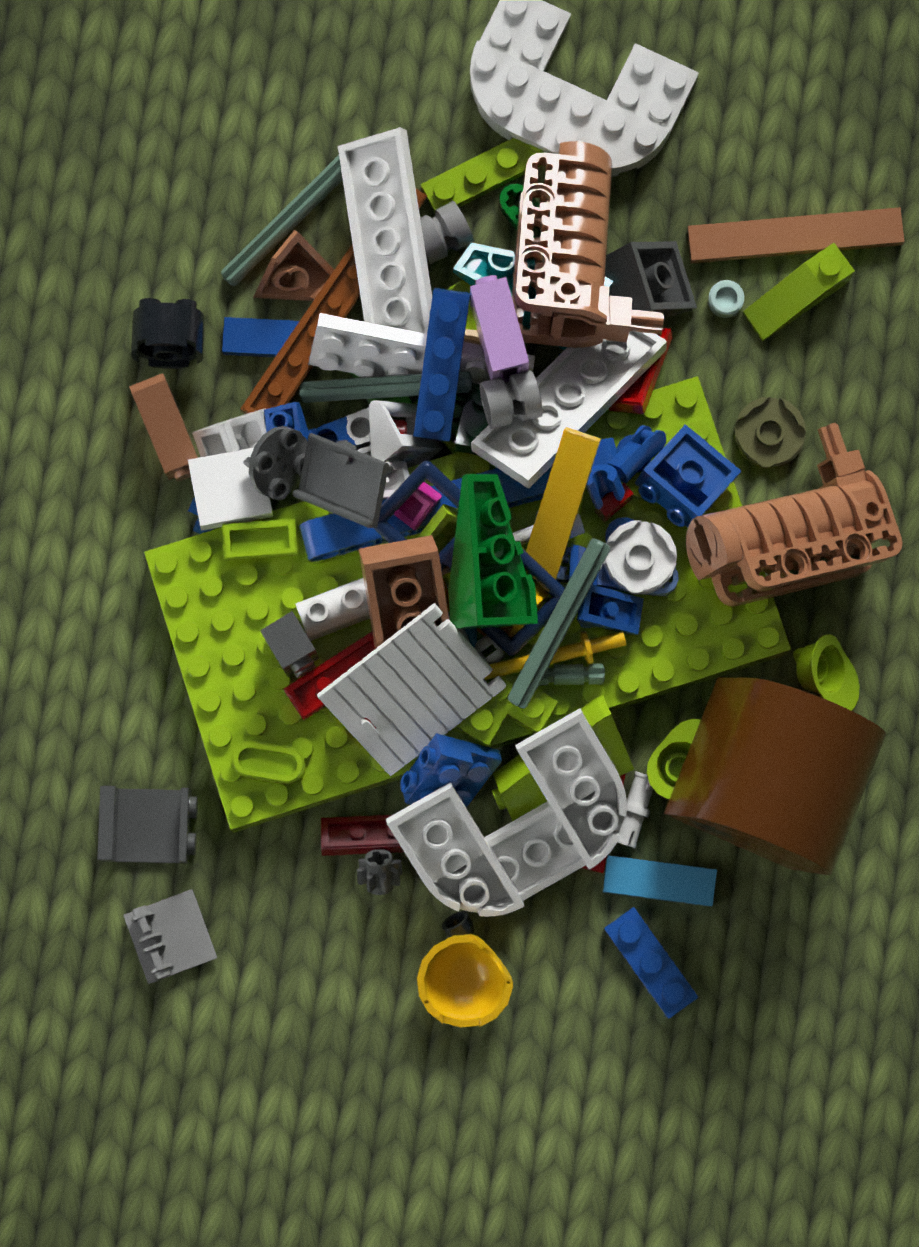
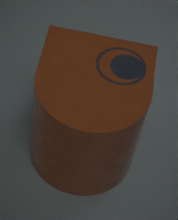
M718 678L664 814L788 869L830 876L834 871L882 748L886 732L874 722L845 707L784 684L758 678Z

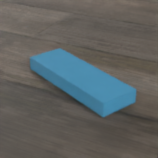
M607 855L603 892L712 907L717 870Z

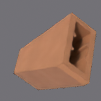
M159 374L129 386L168 480L175 478L176 481L190 478L188 460L198 458L164 374Z

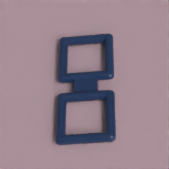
M423 461L381 505L378 526L373 529L388 543L407 540L387 521L426 479L459 508L461 490L430 461ZM455 537L439 553L441 571L447 566L451 569ZM524 549V553L520 554L526 573L531 574L532 578L552 597L537 611L538 624L524 625L512 638L500 627L480 628L509 656L518 654L546 625L565 589Z

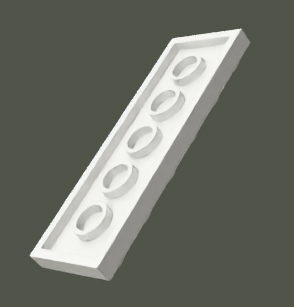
M399 127L338 146L364 322L427 334L432 291L407 130Z
M320 313L308 365L318 366L329 371L339 370L354 373L359 377L422 374L427 334ZM464 342L460 371H469L473 383L476 384L490 380L481 345ZM527 354L529 371H532L535 356Z
M629 331L627 342L603 339L602 343L591 347H567L536 378L542 402V417L523 422L516 417L511 425L491 429L488 425L471 442L472 451L529 489L553 465L565 427L585 433L667 350V341L657 334Z

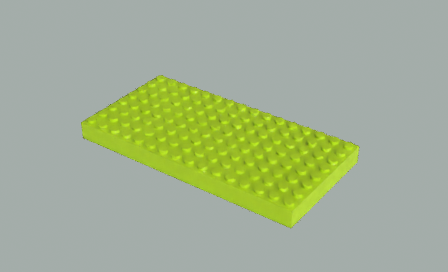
M698 376L653 390L645 414L614 412L608 409L585 432L601 439L613 438L617 448L619 442L624 437L634 435L642 425L649 426L652 432L655 430L665 432L667 444L686 424L725 457ZM457 452L430 461L450 481L462 478V475L477 474L497 468L480 456ZM419 465L408 468L409 476ZM641 472L636 473L626 484L634 493L632 500L605 523L595 513V506L587 488L585 489L578 511L585 533L570 538L567 547L579 545L587 548L590 540L593 538L606 543L605 534L607 527L617 518L626 517L634 521L652 522L660 525L671 536L676 546L677 558L675 568L678 572L676 588L667 596L631 594L625 591H618L644 598L639 634H624L626 646L593 654L594 663L592 664L601 663L604 665V683L589 684V682H584L583 685H554V682H549L548 685L538 686V690L558 701L543 729L579 708L581 709L601 695L604 696L611 712L785 656L791 650L773 597L730 607L718 598L712 578L697 579L687 555L686 535L688 528L685 525L683 527L674 525L667 517V510L658 502L649 503L641 497L638 491L639 487L635 484ZM428 479L424 481L429 486H434ZM734 481L706 514L742 506ZM542 499L509 508L512 516L509 522L512 533L534 525ZM305 501L272 511V518L251 521L295 519L298 555L224 561L222 527L144 552L230 830L234 833L400 780L419 757L418 755L390 776L327 707L303 721L283 690L299 678H296L295 674L290 677L286 676L260 630L293 611L305 631L295 603L363 578L359 550L315 562L308 560L299 525L308 520L333 513ZM419 534L411 535L404 538L407 540L417 538ZM528 543L522 545V548L525 551L527 549ZM568 555V563L562 562L561 566L567 567L565 575H569L570 555ZM451 572L442 575L448 591ZM760 572L759 576L766 577L765 572ZM559 582L564 588L566 587L567 583ZM746 582L737 586L732 584L728 586L729 592H735L736 594L748 588ZM551 595L548 596L544 604L552 597ZM577 612L559 647L580 642V633L583 631L587 632L589 639L617 632L601 627L583 628L577 621ZM370 619L312 640L311 643L319 657L314 662L315 666L318 667L372 631ZM544 627L518 654L509 656L505 653L501 661L529 655ZM477 631V641H478L479 639H481V638L484 637V636ZM491 644L482 653L487 657L497 649ZM584 656L554 663L583 664V667H588L589 665ZM520 672L514 673L513 675L518 677ZM507 716L489 747L496 749L527 739L536 734V732ZM457 726L445 734L448 737L486 746L457 729ZM248 740L292 747L302 754L305 760V772L300 780L289 785L244 778L232 766V752L238 744Z

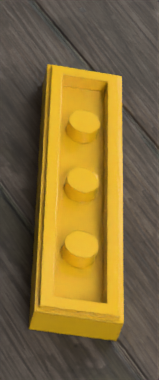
M565 427L526 549V552L555 579L558 577L601 442V438Z

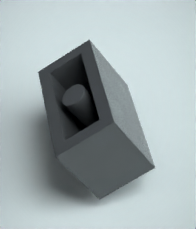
M293 611L260 630L287 677L295 674L296 678H300L316 667L314 662L319 659L316 649Z

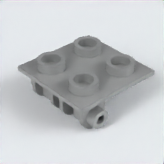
M193 889L148 906L144 905L135 908L132 912L123 915L148 984L217 958Z

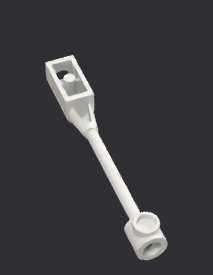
M579 513L577 514L570 538L585 533ZM534 525L513 532L515 541H520L521 545L528 543ZM447 566L442 571V575L450 573L451 569ZM363 578L295 603L310 641L370 619Z

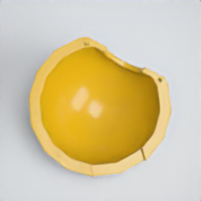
M473 934L453 935L434 945L422 959L417 975L419 997L428 1013L442 1024L446 1023L460 1028L481 1027L496 1019L508 1005L513 989L512 977L505 965L481 938Z

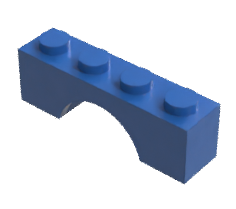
M434 288L413 434L415 437L450 441L470 303V293L439 288Z

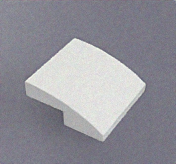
M264 409L194 431L192 434L200 456L205 457L253 448L260 438L267 433Z

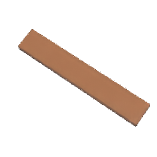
M901 207L692 225L687 227L690 264L818 253L833 242L840 251L904 244Z

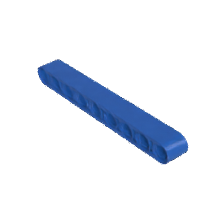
M613 438L601 439L593 466L599 464L608 465L610 460L618 453ZM552 466L529 489L498 468L477 474H498L508 507L512 508L543 498ZM462 478L452 480L451 482L461 490ZM431 486L442 495V498L416 531L394 514L387 522L403 537H408L421 533L443 504L457 507L435 486ZM334 513L308 520L299 525L310 562L325 560L357 551L360 548L387 542L373 528H367Z

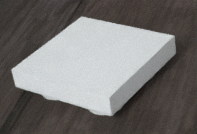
M254 447L188 460L201 531L222 527V524L244 523L273 517L270 497L260 494L252 486L248 473L249 468L243 464L247 457H251Z

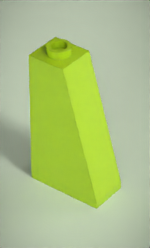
M604 696L596 697L582 707L581 710L612 763L615 765L619 776L635 769ZM520 754L493 773L498 788L493 789L492 793L499 809L507 808L512 821L547 802Z

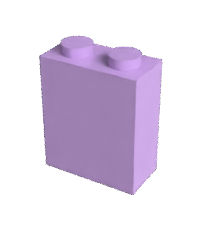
M491 275L476 280V285L470 286V306L490 380L502 378L505 382H508L511 375L529 371V359L507 278L497 279L496 275Z

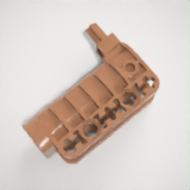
M579 141L560 143L558 154L536 153L527 160L523 192L519 203L512 300L525 343L584 348L598 345L603 342V339L627 342L629 331L662 334L663 313L632 310V298L609 296V287L604 286L612 159L605 150L596 145ZM541 165L545 166L546 171L544 184L537 183V169ZM533 197L539 198V208L533 206L531 202ZM533 226L540 228L542 232L540 237L533 238ZM530 257H535L536 265L534 270L528 268L527 259ZM529 286L536 289L537 296L534 299H528L527 292ZM524 311L531 312L530 330H523Z
M832 423L818 429L827 457L826 460L817 465L823 482V486L820 488L697 516L690 522L686 535V549L691 568L698 580L712 578L716 594L725 605L730 607L739 606L857 577L868 571L872 564L884 562L901 551L902 537L885 488L870 470L865 471L859 450L847 452L838 424ZM881 538L888 540L890 543L888 547L880 546L872 549L871 543ZM850 556H859V559L856 560L851 558ZM821 557H825V558H827L829 561H827V562H825V561H823V560L820 561V558H821ZM792 569H793L794 571H798V570H799V572H798L797 575H794V574L790 573L789 571L792 570ZM765 572L768 575L766 577L759 576V573ZM745 582L747 583L748 588L743 589L737 594L728 590L730 584L737 586Z

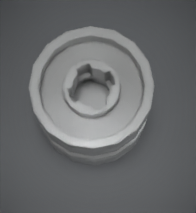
M454 201L436 209L434 217L431 218L424 215L420 218L426 258L429 265L447 257L448 250L451 248L458 251L470 245V243H474L469 225Z
M531 370L511 375L508 382H505L502 378H496L480 383L481 401L486 420L491 429L511 425L516 417L521 422L542 417L541 396L535 376Z

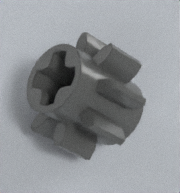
M375 849L365 855V859L360 858L358 860V885L367 884L368 892L375 895H385L393 890L394 885L400 886V875H402L401 860L396 859L392 861V855L389 851Z

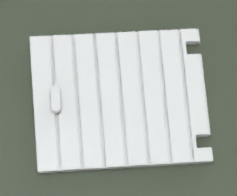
M435 603L317 694L321 702L390 776L417 757L436 733L445 735L506 687V683L499 676L489 683L485 681L484 678L493 669L449 619L442 622L439 626L434 623L443 614Z

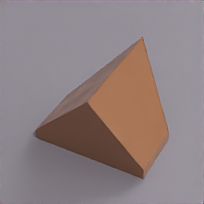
M294 230L271 258L253 298L314 301L334 269L299 232Z

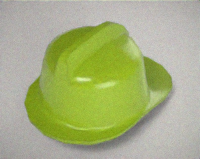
M831 634L822 635L816 643L807 645L804 648H798L793 652V657L797 664V678L804 689L818 693L823 699L851 711L855 708L860 690L858 675L835 636Z
M690 719L677 725L656 748L648 761L646 774L649 784L657 794L666 799L671 797L701 719Z

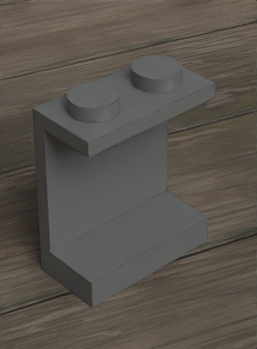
M100 786L97 860L102 862L189 864L190 855H196L197 848L196 833L190 832L191 819H197L198 797H192V790L189 788L160 790L118 789L116 786Z

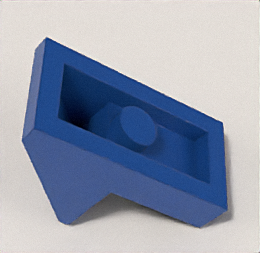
M592 584L578 611L577 621L583 628L601 627L616 632L623 631L624 634L638 635L644 598Z

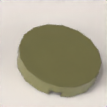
M761 397L748 403L739 413L734 427V442L740 455L750 464L763 469L780 468L791 463L801 452L805 441V421L800 411L789 401L781 398Z

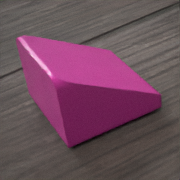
M423 482L394 515L416 531L440 501L442 495Z

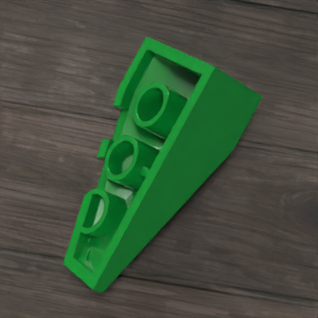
M498 474L462 475L448 591L450 621L457 629L538 624L535 584L532 575L526 574L520 554L524 553L521 542H516L509 524L512 516Z

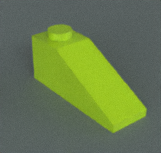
M833 242L804 262L742 313L762 341H764L849 283L855 270Z

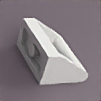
M373 400L369 404L372 457L384 462L406 461L407 468L419 465L423 461H429L443 447L439 440L413 436L418 404ZM391 416L406 417L407 434H400Z

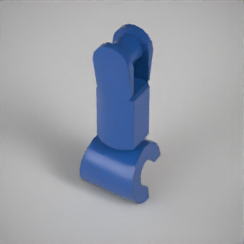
M642 425L637 429L630 441L610 460L608 465L599 464L592 467L586 488L596 509L599 510L603 506L602 498L609 492H613L616 500L621 501L623 499L625 490L621 482L627 484L648 460L664 448L666 444L665 432L661 430L652 432L649 426Z

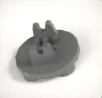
M287 426L271 429L256 443L251 457H247L243 461V464L249 468L248 473L252 486L260 494L279 501L286 498L300 484L307 446V439L300 431Z

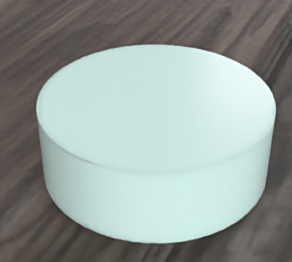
M730 280L717 282L711 288L708 295L710 310L722 318H730L738 314L744 303L742 288Z

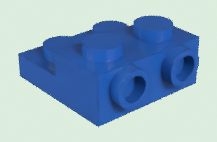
M685 424L643 469L635 484L639 487V494L645 501L649 503L658 502L667 510V517L674 525L678 527L685 525L688 528L690 522L695 517L705 515L716 500L738 477L741 470Z
M436 733L429 744L421 750L418 759L410 770L406 771L402 776L400 788L403 792L405 803L411 805L451 782L467 808L502 762L500 751Z

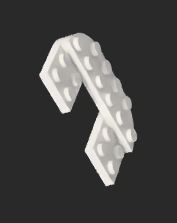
M500 0L480 41L477 40L470 65L471 92L473 93L478 111L486 123L506 139L510 140L513 137L528 145L531 144L544 150L545 153L558 154L559 146L562 142L579 141L596 145L605 150L612 159L611 177L618 176L619 173L636 167L639 169L651 161L660 152L669 138L696 83L699 72L635 43L608 99L605 100L545 72L571 19V13L543 0Z
M580 708L515 745L547 799L546 803L484 837L450 782L386 819L387 825L421 880L440 902L458 912L462 909L479 913V916L489 917L507 914L524 907L523 901L585 865L588 869L593 868L612 851L620 838L619 832L624 816L627 815L626 793L615 765L612 763Z

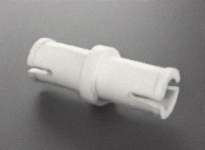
M637 771L634 773L635 776L627 798V815L624 816L619 832L620 838L617 842L636 848L644 817L648 818L650 810H647L653 792L647 774Z

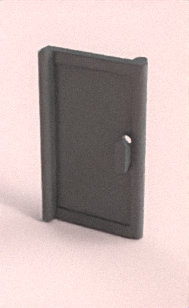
M310 433L299 490H294L292 495L367 528H377L387 474H391L394 469L384 461Z

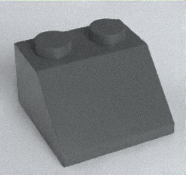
M676 241L630 242L606 255L605 277L614 281L610 290L611 295L632 298V310L663 313L665 319L697 308Z

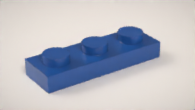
M634 907L604 928L607 935L668 1019L699 998Z

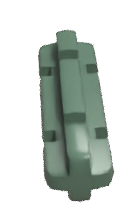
M601 663L589 664L588 667H583V664H554L553 667H548L539 686L548 685L549 682H554V685H583L584 682L602 684L605 680V668Z

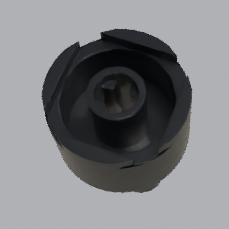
M154 298L141 299L139 307L133 311L131 357L139 362L140 357L148 359V366L162 369L189 367V360L193 359L197 360V364L202 362L204 355L205 316L197 309V302L190 299H180L175 303H161L160 300Z

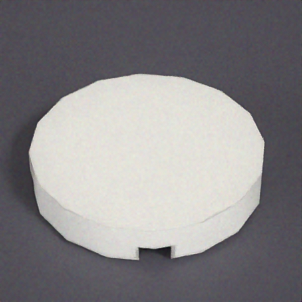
M630 521L619 526L609 536L606 544L610 547V552L604 562V568L609 579L619 589L631 594H649L661 589L670 580L676 566V546L671 536L660 525L652 522Z

